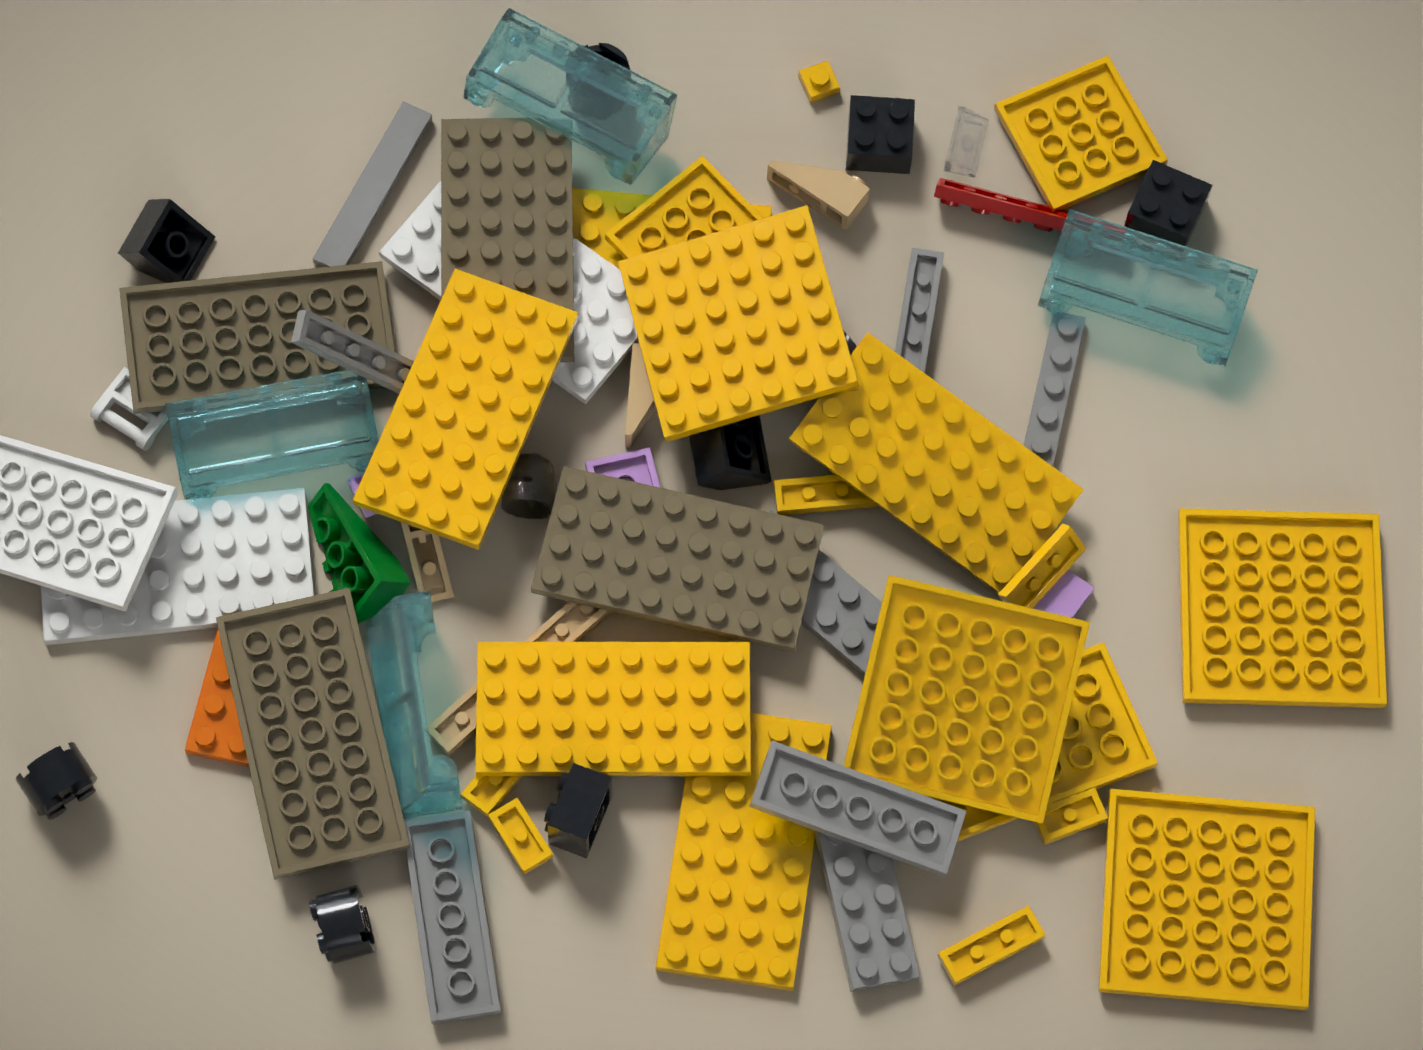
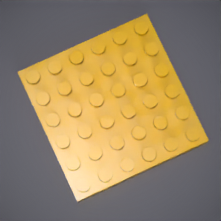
M808 205L618 261L666 442L859 386Z
M1179 508L1178 545L1182 703L1358 708L1386 707L1387 690L1379 514Z
M888 575L844 767L924 796L1043 824L1090 622Z
M1110 789L1108 795L1098 992L1306 1011L1309 1007L1315 807Z

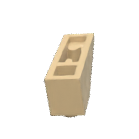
M771 160L768 164L767 180L844 230L848 229L868 203L870 188L858 176H850L840 170Z
M639 343L632 344L625 447L633 446L657 409Z
M400 522L421 605L454 597L439 536Z

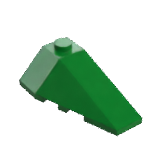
M324 483L307 507L316 542L321 543L326 558V561L322 562L324 573H330L333 589L329 592L350 588L359 624L393 607L411 585V582L393 553L331 484Z

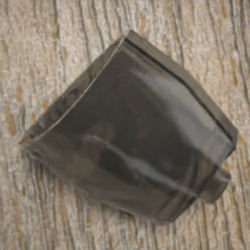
M535 453L520 454L502 495V510L507 514L528 519H545L551 514L555 499L556 481L554 466L550 460Z

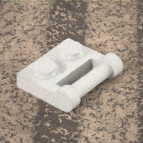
M124 367L91 410L90 417L98 422H106L136 441V446L146 451L151 447L156 435L176 410L134 414L148 423L143 430L111 411L110 407L115 402L133 414L129 370Z

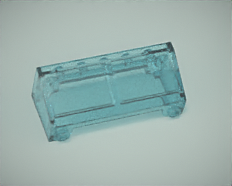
M509 8L500 19L466 77L463 98L475 106L484 108L490 107L495 99L605 157V166L613 178L619 179L631 186L668 139L677 94Z
M1069 209L1038 306L1047 309L1049 312L1059 314L1069 311L1072 305L1167 335L1197 345V353L1203 361L1208 364H1218L1225 367L1258 270Z
M350 370L166 404L184 499H191L192 502L196 501L197 498H211L217 492L218 487L349 463L350 467L356 468L359 472H365L378 443L367 379Z
M430 591L397 595L366 623L379 716L403 818L462 810L456 764L447 756H432L417 652H422L421 644L423 639L428 634H436Z

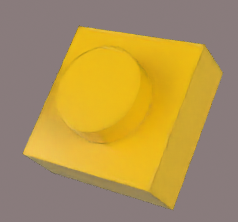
M829 61L799 70L798 77L810 103L840 93V85Z

